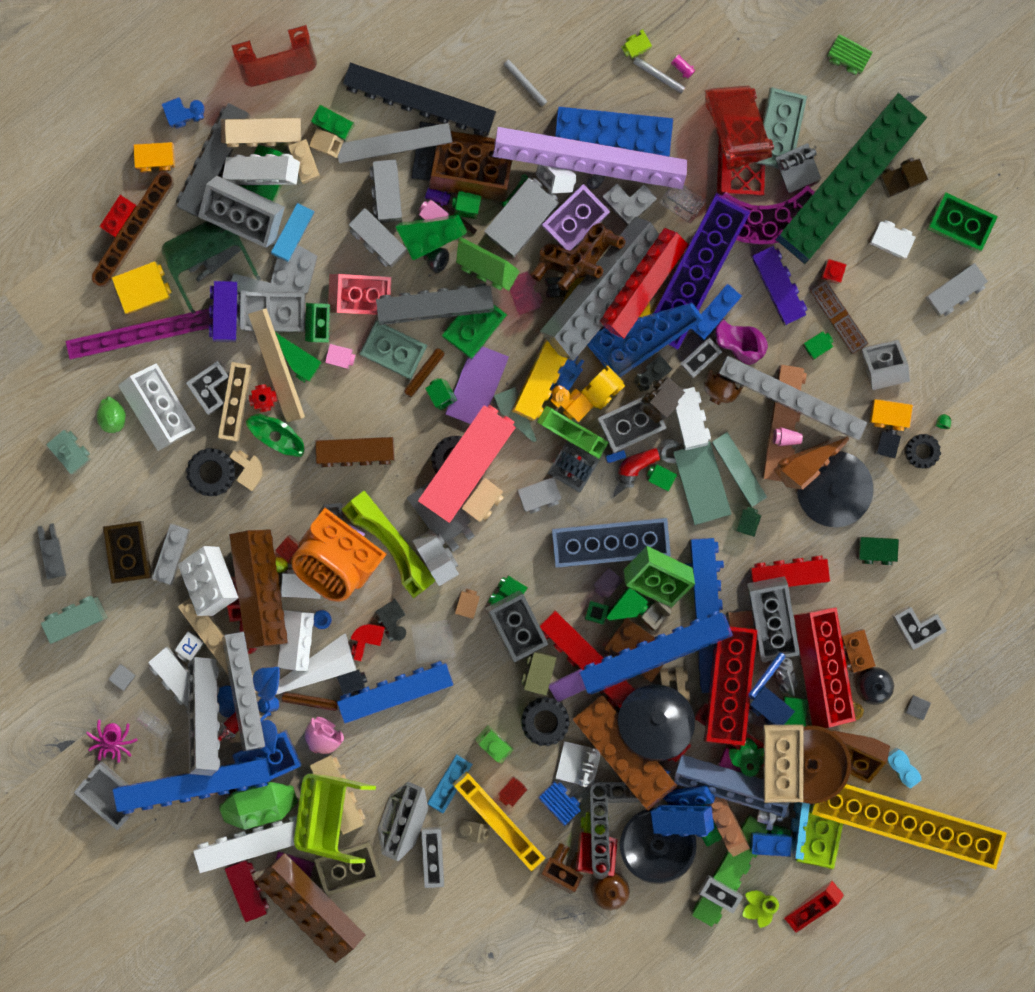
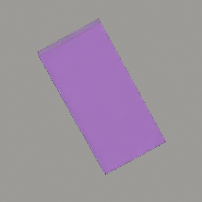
M582 669L549 684V689L558 702L586 689L580 675Z

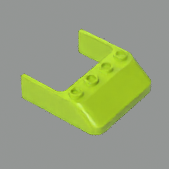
M319 774L305 775L302 780L294 836L295 847L300 851L346 863H365L366 859L340 853L338 851V841L346 787L359 790H376V786L340 777Z

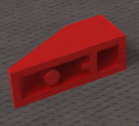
M830 881L786 915L784 919L797 933L837 906L844 894L833 881Z

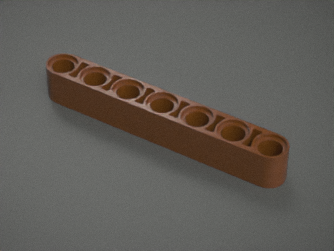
M161 172L155 177L92 274V281L97 286L106 287L110 284L112 277L116 275L172 190L174 179L169 173ZM169 177V184L161 186V178ZM152 193H158L159 199L155 203L149 200ZM147 209L148 216L141 219L139 217L140 210ZM131 225H137L138 231L134 235H130L128 232ZM121 241L127 242V248L124 251L118 249V244ZM110 257H115L117 260L116 265L113 267H109L107 264ZM100 273H105L106 280L103 283L97 281V275Z

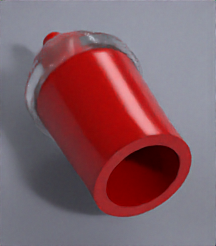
M236 711L224 723L220 724L219 741L223 738L228 740L233 737L235 738L239 732Z

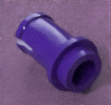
M428 187L425 199L441 203V206L448 205L451 197L448 192L445 191L444 193L429 189L430 187Z

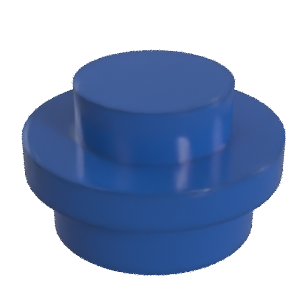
M325 610L317 611L313 618L314 626L318 629L328 628L332 621L331 615Z

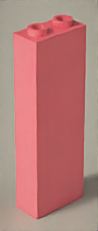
M490 404L488 407L485 405L482 407L418 500V502L449 523L516 428L513 426L515 423L507 416L504 418L500 417L497 414L499 411Z

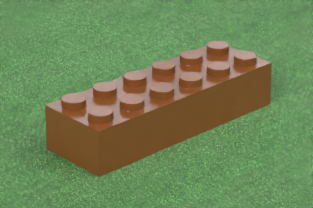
M602 695L577 715L573 721L642 805L649 810L676 788L677 784L658 761L640 758L624 745L618 732V713Z

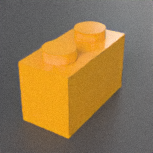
M172 142L134 144L135 168L137 170L140 169L141 173L152 172L151 169L159 168V171H171V168L175 167L174 144Z
M874 399L872 401L869 423H874V427L885 428L886 425L893 426V430L904 431V428H910L913 405Z

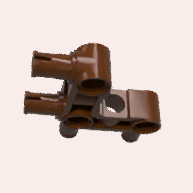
M597 223L585 234L583 241L574 250L569 251L563 249L560 245L552 243L544 245L540 250L539 263L530 275L534 280L540 282L548 270L553 269L564 273L560 281L557 282V285H559L560 289L567 291L575 279L585 277L586 275L600 278L603 275V268L595 264L610 245L619 249L623 248L625 239L622 236L613 234L602 223Z

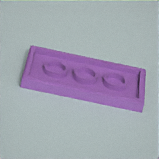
M482 347L472 360L467 358L454 391L458 401L448 406L446 415L471 424L484 405L488 407L491 404L509 357Z

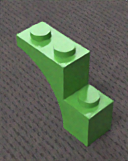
M547 405L537 423L598 459L609 443Z

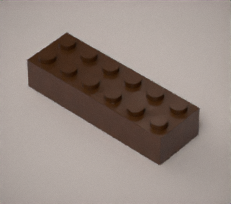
M271 529L247 530L229 534L247 649L288 643Z
M285 853L268 866L254 881L334 963H337L354 950L366 936Z

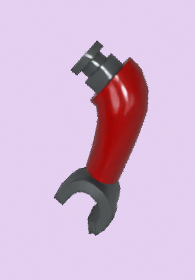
M665 439L660 442L658 448L643 451L626 458L618 468V474L621 475V480H623L620 486L634 487L632 481L635 480V476H638L643 468L660 461V458L668 463H676V458L674 456H666V451L671 447L676 448L680 443L673 439Z

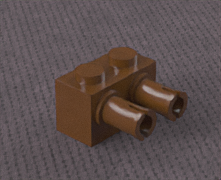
M559 843L553 857H549L544 861L537 876L572 894L576 892L584 875L580 874L579 871H575L577 852L569 867L563 864L570 848L568 846L564 847V844Z

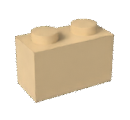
M307 140L289 145L288 147L293 159L300 162L298 174L301 182L305 184L321 178Z
M484 478L462 509L479 522L482 519L486 521L492 514L490 511L491 507L494 504L498 506L504 498L501 495L503 491Z

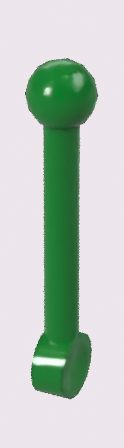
M526 174L521 176L518 185L506 201L501 203L503 208L516 194L522 184L527 181L528 176Z

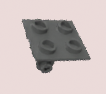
M808 143L775 157L788 193L821 179L814 160L817 152L814 148L811 149Z

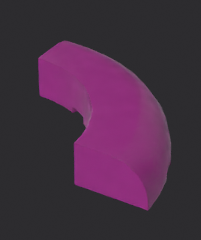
M807 185L801 192L787 201L779 204L759 206L742 202L725 192L723 197L750 210V214L736 241L752 244L778 243L775 239L815 191Z

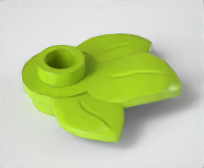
M759 890L747 892L745 896L750 903L744 908L743 917L757 919L760 928L768 926L772 922L773 914L779 908L777 898L772 895L766 896ZM768 901L773 903L771 908L766 907Z

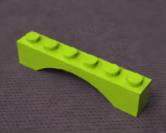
M365 491L341 509L354 525L369 531L387 547L398 566L401 583L413 599L436 581L429 569Z

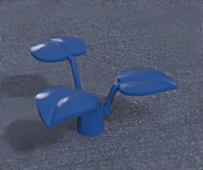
M279 667L261 668L253 675L254 689L259 692L258 696L261 697L257 701L258 710L265 713L260 718L265 747L259 750L268 754L275 753L278 733L275 724L270 720L264 719L267 716H271L270 712H275L279 708V701L275 697L280 678ZM223 686L219 688L217 703H219V713L228 718L235 713L231 686Z

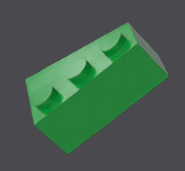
M459 215L401 222L395 226L413 261L467 233Z

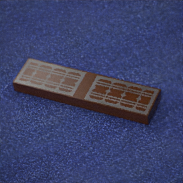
M826 280L810 290V293L851 354L869 344Z

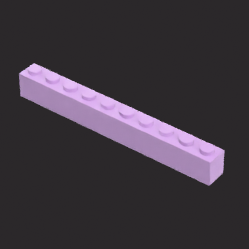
M502 127L497 128L493 157L683 189L687 175V160Z

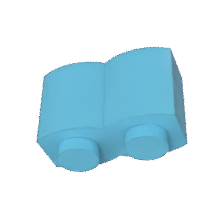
M894 748L889 752L887 763L897 772L899 780L904 785L912 788L922 781L919 771L910 765L909 758L903 751Z

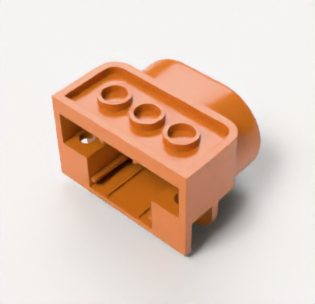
M324 508L300 540V547L294 553L291 562L294 573L302 582L324 598L340 602L348 599L355 589L363 587L384 559L386 553L328 509Z

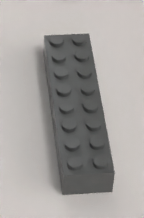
M635 217L620 235L625 239L624 247L619 249L611 246L596 263V265L603 268V275L600 278L586 275L541 329L540 332L558 355L574 361L601 329L603 324L600 322V319L659 236V233L650 221Z

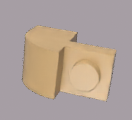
M233 450L229 457L245 467L236 481L249 490L254 491L263 477L264 470L260 459L253 455L249 461V456L241 450L238 452Z

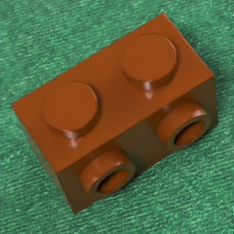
M864 629L841 635L843 648L847 656L846 665L848 670L851 669V672L855 673L876 666Z

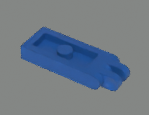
M567 359L565 365L558 372L560 375L555 384L552 383L549 390L552 391L554 387L560 385L569 391L583 371L581 366L584 360L581 359L578 365L574 363L576 359L574 361Z
M705 785L672 790L663 799L668 805L697 806L714 803L715 796Z

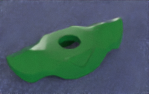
M254 414L246 420V426L251 433L269 448L294 457H301L304 454L305 448L302 438L283 421L263 414ZM278 432L281 439L276 442L272 441L270 434Z

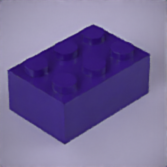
M214 281V286H210V299H214V304L210 305L209 317L213 318V324H209V337L213 338V342L236 343L237 282Z

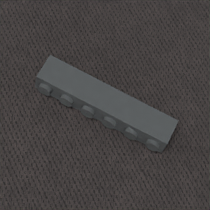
M230 103L226 107H222L219 113L221 118L218 124L215 123L210 131L212 136L209 141H205L202 147L204 152L201 158L198 157L193 165L195 170L192 175H188L184 184L186 188L184 192L179 193L176 199L178 208L196 217L199 215L206 184L216 176L220 177L225 166L226 157H230L234 147H227L226 143H221V119H249L250 117L248 112Z
M477 284L474 288L459 286L456 287V290L449 291L448 288L437 289V292L429 293V290H423L415 295L400 293L398 297L382 295L380 299H376L379 325L494 311L491 286L486 284Z

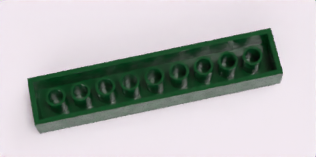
M897 93L775 240L803 264H806L928 117L901 94Z

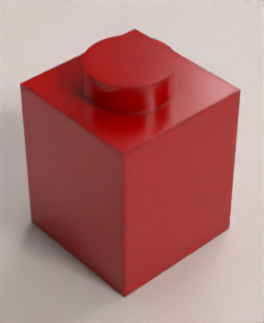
M827 259L820 279L840 284L847 264Z

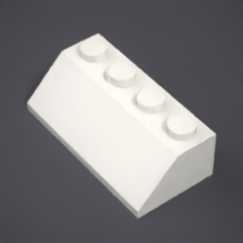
M157 363L131 375L118 385L157 451L169 446L196 429Z

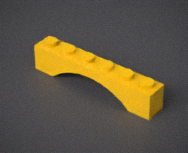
M467 771L452 784L531 871L545 859L541 852Z

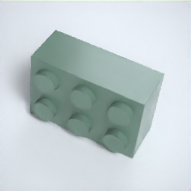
M88 596L80 600V605L78 606L71 604L61 609L63 613L59 615L55 612L44 617L45 621L41 625L50 644L108 618L99 598Z

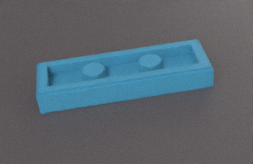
M297 203L271 254L289 262L315 211Z
M456 754L427 804L444 813L457 792V789L452 784L466 771L469 772L473 764Z

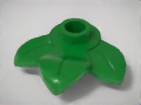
M746 738L745 746H741L740 750H729V757L732 764L740 767L744 775L749 777L755 776L759 772L760 766L764 764V748L757 749L755 742L750 738ZM748 763L753 764V770L750 771L747 769L746 766Z

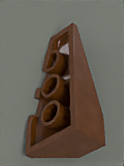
M831 730L847 746L851 758L850 774L870 783L887 763L890 745L872 737Z

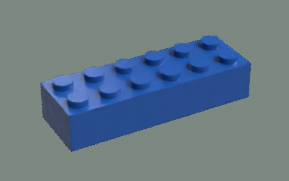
M558 107L555 137L670 157L673 118Z

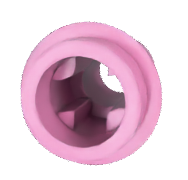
M782 427L774 430L773 443L778 446L801 445L802 433Z

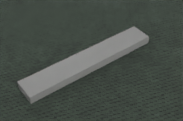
M449 123L346 142L342 144L338 154L339 163L342 164L452 143Z

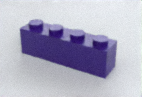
M772 246L753 255L751 258L783 325L785 326L806 316L805 311L808 310L803 300L800 301L797 296L799 290L796 284H792L789 279L791 274L788 267H783L781 259L783 257L779 249H775Z

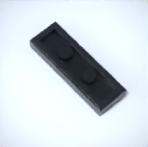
M420 121L419 128L435 126L439 124ZM436 146L416 149L412 179L431 180Z

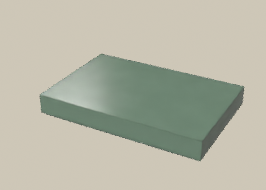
M376 320L359 355L411 380L428 345L387 325H379V321Z

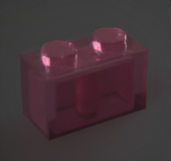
M528 271L518 274L509 290L519 316L540 309V304L543 303L540 293H535L533 286L536 285V282L528 274Z

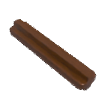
M436 348L404 389V393L407 396L412 397L443 358L445 353L441 349Z
M283 692L281 700L285 703L336 711L338 708L336 700Z

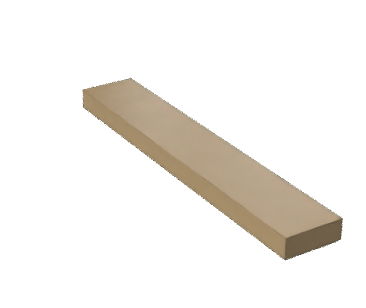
M267 308L249 313L248 316L286 422L304 418V412Z

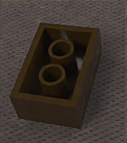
M144 521L103 526L111 584L152 578Z

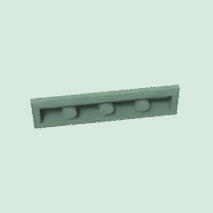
M728 432L711 442L750 507L766 499V494Z

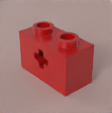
M119 195L99 227L112 236L117 237L137 205Z

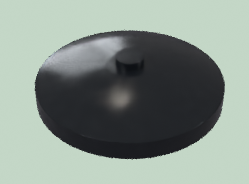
M839 451L836 455L828 458L830 463L819 469L820 474L803 490L796 489L798 502L804 513L814 522L827 527H844L859 520L868 510L874 492L873 480L865 464L854 455Z
M653 684L640 687L627 696L619 710L617 726L621 740L633 754L650 761H664L679 755L688 746L695 730V717L691 705L681 693L668 686Z
M653 807L649 810H642L627 822L620 838V852L625 866L636 878L650 884H666L679 879L690 869L696 857L697 841L696 836L691 834L682 837L679 834L662 836L661 834L654 833L651 811L656 807Z

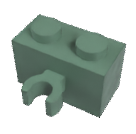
M63 430L46 445L68 472L74 474L91 460L88 457L90 453L84 446L80 447L76 442L78 438L71 430L69 432Z

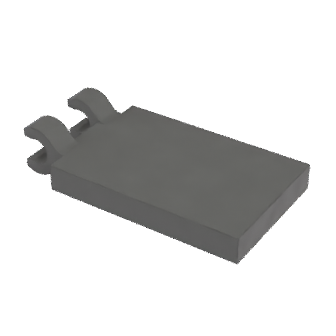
M430 480L408 496L407 499L430 530L433 529L436 535L440 533L444 542L446 541L454 552L459 546L453 538L462 532L468 540L475 536L467 526L472 521L463 509L460 508L449 523L418 502L432 481Z

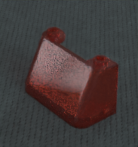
M750 85L705 90V104L710 116H712L722 146V152L726 158L727 170L772 158L771 150H774V144L772 139L767 137L755 99H757L755 89L751 88Z

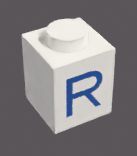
M188 631L175 649L178 652L177 656L185 662L187 660L191 661L199 652L204 642L196 634Z

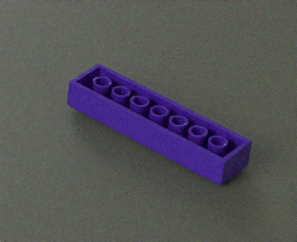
M717 193L715 194L654 313L690 303L699 311L742 230L750 210ZM687 332L668 345L679 349Z

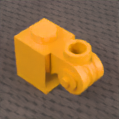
M560 385L552 390V399L550 401L557 408L561 406L564 409L563 414L570 420L574 418L580 422L594 407L576 388L571 394Z

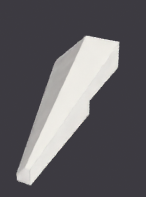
M343 634L309 658L308 671L293 670L280 679L276 694L356 671L347 635Z

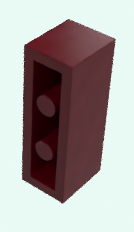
M248 859L225 867L224 870L245 923L267 915V909L270 906L267 898L262 897L260 892L262 890L254 882L256 879L253 873H256L253 863H249Z

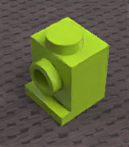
M643 29L639 31V36L634 34L626 39L627 42L621 46L626 57L629 56L630 59L652 48Z

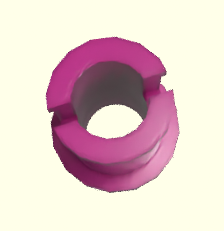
M680 55L671 62L683 74V78L689 79L696 71L693 69L694 66H690Z

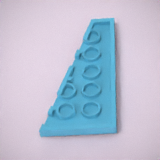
M794 802L793 811H795L796 816L791 820L790 829L793 832L791 853L796 859L803 860L804 853H801L800 850L806 840V831L803 826L806 827L808 823L809 803Z

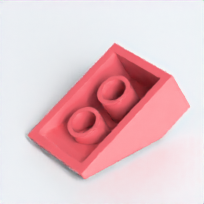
M329 274V312L378 315L376 299H380L382 295L391 294V277Z

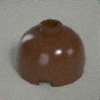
M709 370L704 381V389L706 394L710 396L709 400L717 405H720L721 402L727 404L735 401L744 387L740 385L738 388L735 382L718 375V372L716 375H713V370Z
M614 872L613 877L607 876L604 879H595L593 882L592 896L596 904L602 909L609 911L618 910L628 901L630 895L629 884L619 873Z

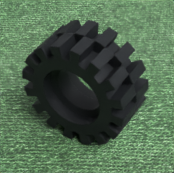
M919 434L910 439L908 444H906V459L916 468H930L940 459L941 446L933 436ZM920 444H926L930 448V455L925 459L919 458L916 454V448Z

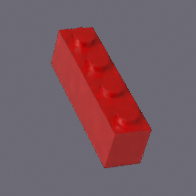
M822 555L811 556V560L804 561L803 558H794L792 563H785L784 560L773 561V565L766 566L765 562L755 563L754 567L750 568L751 582L784 576L788 587L830 582L828 559H823Z

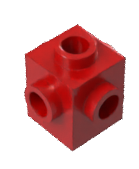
M263 384L255 386V390H251L252 395H249L250 406H254L255 410H260V413L271 411V407H275L277 395L276 391H272L271 387ZM262 394L266 396L264 402L259 401V396Z

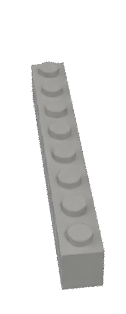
M729 356L725 358L718 375L856 441L860 440L867 425V422Z

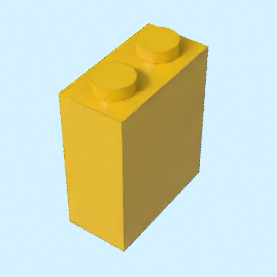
M154 261L112 277L125 314L128 315L171 299L169 294L172 291L169 283H165L162 276L165 275L161 264L158 265Z

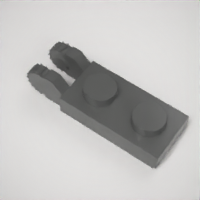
M228 235L199 258V261L188 270L190 273L195 272L204 264L207 270L196 278L200 282L209 274H213L238 254L241 249Z
M54 523L49 524L51 540L45 539L44 528L38 526L37 529L41 541L39 543L47 579L66 576L60 540L57 537Z

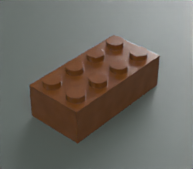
M394 437L315 440L316 462L321 464L322 468L334 467V463H340V467L353 466V462H360V466H369L374 461H379V465H391V461H395Z

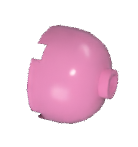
M317 717L315 720L312 718L305 730V740L309 749L314 753L329 754L335 751L343 742L344 736L340 730L337 732L333 729L336 725L322 717Z

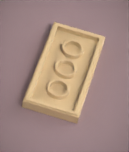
M764 725V803L803 802V725Z

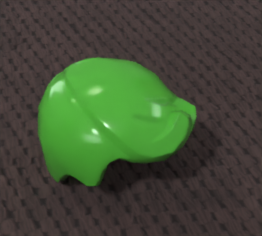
M108 396L106 399L101 400L96 413L97 422L102 430L107 433L119 432L125 425L126 412L117 400Z

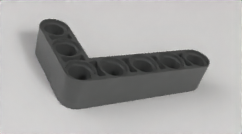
M598 782L593 784L590 789L592 873L597 879L606 878L610 870L608 803L640 802L624 782ZM596 789H601L604 794L601 797H597L593 792ZM614 789H621L623 794L615 796L612 791ZM596 808H602L605 813L601 816H597L594 813V810ZM597 827H602L605 833L598 835L594 830ZM603 846L606 851L603 854H598L595 848ZM604 865L606 871L599 873L596 871V866Z

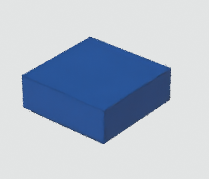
M623 450L605 457L607 463L624 459L626 454Z

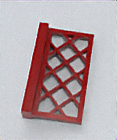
M732 115L719 117L717 194L727 192L728 194L764 195L765 165L760 164V170L756 173L748 166L755 158V153L749 146L755 140L758 141L760 133L756 135L750 126L754 122L762 123L763 118L734 117ZM733 121H740L745 127L739 134L733 129ZM746 130L754 137L748 144L740 137ZM736 139L744 145V148L738 153L732 148L733 142ZM745 149L753 156L747 163L739 156ZM736 158L744 165L738 172L732 168V162ZM745 168L753 175L747 182L739 175ZM735 177L743 184L738 190L731 189V181ZM754 178L760 183L759 191H753L747 185Z

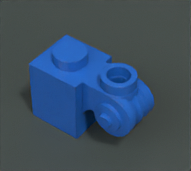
M180 97L162 104L171 128H182L186 126V122L192 119L193 122L204 119L205 107L199 100L192 101L190 108L184 107Z

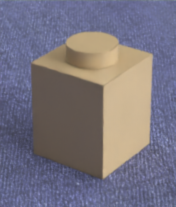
M316 129L309 147L337 158L344 140L331 133Z

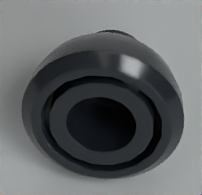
M440 247L424 255V260L427 261L428 267L434 273L442 272L449 261L448 249Z

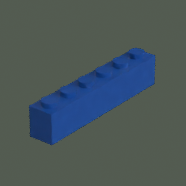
M441 661L430 664L431 668L424 670L421 667L413 670L412 675L406 676L404 673L394 677L395 681L389 683L387 680L376 683L377 687L370 689L367 686L358 690V694L351 695V693L341 695V700H338L337 704L344 724L453 686L454 683L447 663L442 664Z

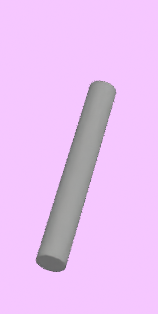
M636 57L633 63L674 90L681 94L684 91L685 87L642 59Z
M509 59L503 64L542 107L548 102Z

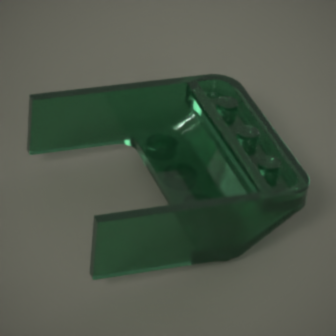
M208 221L165 242L161 249L168 269L192 314L197 312L179 279V274L233 246L241 248L254 276L258 281L261 280L240 236Z

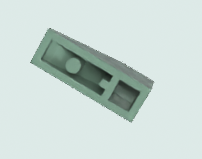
M516 387L494 395L495 400L492 401L494 408L498 411L500 410L504 417L507 416L515 422L513 425L532 442L537 441L529 420L511 411L519 396Z

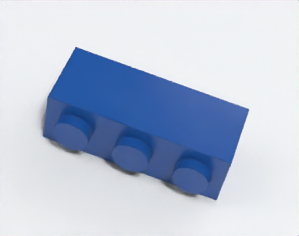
M727 284L701 313L704 319L690 330L702 341L705 340L742 295Z
M658 805L651 811L654 833L661 834L662 836L679 834V836L684 837L691 834L697 837H704L714 829L711 806Z

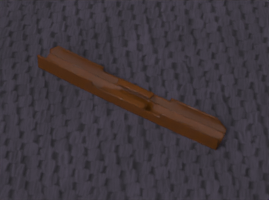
M435 202L439 207L446 211L449 214V216L454 215V211L449 209L447 206H441V203ZM461 218L465 228L472 234H475L477 229Z

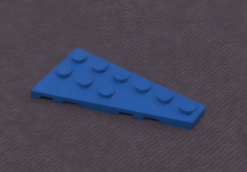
M690 303L638 318L625 338L612 334L606 327L601 328L587 346L604 367L608 365L621 378L700 323L704 317Z

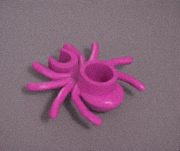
M100 719L97 721V731L101 739L86 732L87 736L101 742L88 749L91 752L93 749L101 747L98 753V760H101L102 752L103 757L106 758V753L110 751L113 753L112 759L115 758L117 752V763H120L121 754L119 749L131 757V753L120 745L132 744L138 741L135 738L130 741L121 742L129 732V723L126 724V730L122 738H120L121 729L115 723L106 725L102 735Z

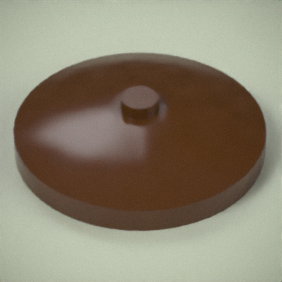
M803 726V803H822L835 797L845 787L851 772V758L847 746L833 731L820 726Z

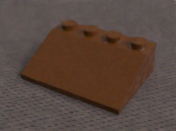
M450 131L452 143L437 145L429 189L457 194L460 191L480 195L481 198L505 202L513 160L493 157L494 138Z

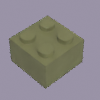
M538 651L528 655L526 666H529L528 673H523L521 684L524 685V690L547 695L556 656Z

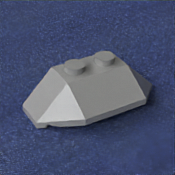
M406 782L390 794L378 828L382 855L399 861L416 845L428 811L425 788L411 782Z

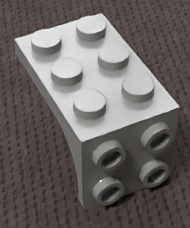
M241 291V295H237V306L240 307V314H237V326L242 331H254L248 316L249 313L267 308L275 332H305V293Z

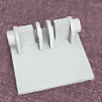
M564 741L556 779L580 784L584 787H591L594 784L601 755L600 752L595 748Z

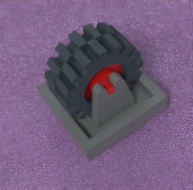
M566 441L548 474L581 493L600 460L571 442Z

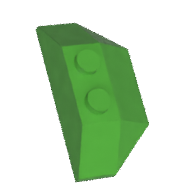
M268 782L267 786L258 788L254 786L247 790L233 792L224 803L219 805V809L225 823L246 830L282 820L298 803V798L293 786Z

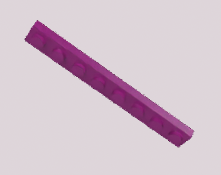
M210 308L67 340L65 342L69 359H77L209 329V324H213V318L209 317Z

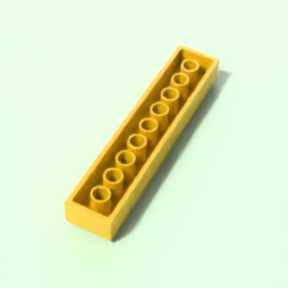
M846 784L843 790L832 799L822 803L811 804L809 812L819 817L995 870L1007 834L998 829Z

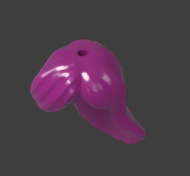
M722 319L716 327L717 344L722 348L730 349L738 361L751 365L757 363L765 356L768 343L762 332L757 328L751 326H732L725 319Z

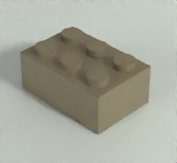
M371 840L338 850L343 854L366 859L365 863H346L323 856H318L314 860L327 896L382 878Z

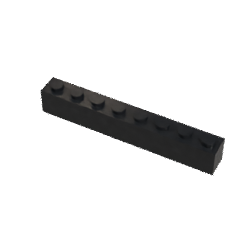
M351 62L343 82L346 91L357 94L358 91L364 93V97L375 100V98H379L386 105L393 106L397 104L404 111L411 112L415 110L422 117L430 118V116H433L440 123L451 122L456 124L455 127L466 131L469 128L474 130V134L482 137L485 134H490L496 116V111Z

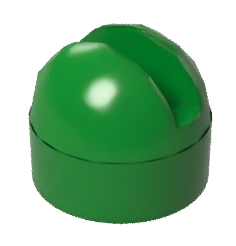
M941 414L938 416L935 426L948 430L951 427L952 420L950 416Z

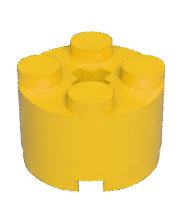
M607 365L581 393L596 409L599 408L601 410L612 399L610 395L614 397L625 385L623 384L624 381Z

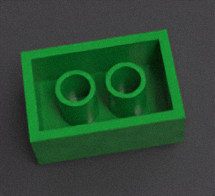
M945 192L942 194L926 229L979 253L982 252L998 216Z

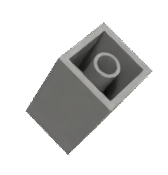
M535 178L533 180L527 179L484 231L485 236L513 259L558 207V197L550 191L545 192L542 189L543 185Z

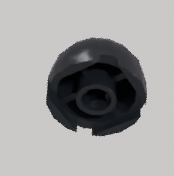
M868 668L862 671L856 680L857 694L867 704H884L891 698L894 692L893 678L883 668Z

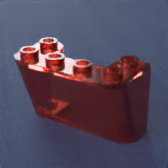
M307 25L288 30L293 49L265 57H256L250 40L231 45L244 83L247 86L255 87L314 70L317 65V58ZM297 32H303V33H301V34L296 35L295 38H294V35H295Z

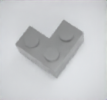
M616 184L602 197L605 203L627 226L635 217H639L657 200L645 185L629 197Z
M217 361L186 382L208 415L224 406V401L215 388L228 380L229 375L221 363Z
M433 529L412 540L439 586L459 575L456 570L458 564L449 548L444 549L443 544L445 542L440 533L436 535Z
M908 606L892 615L912 650L947 631L938 614L935 613L919 621L912 607Z

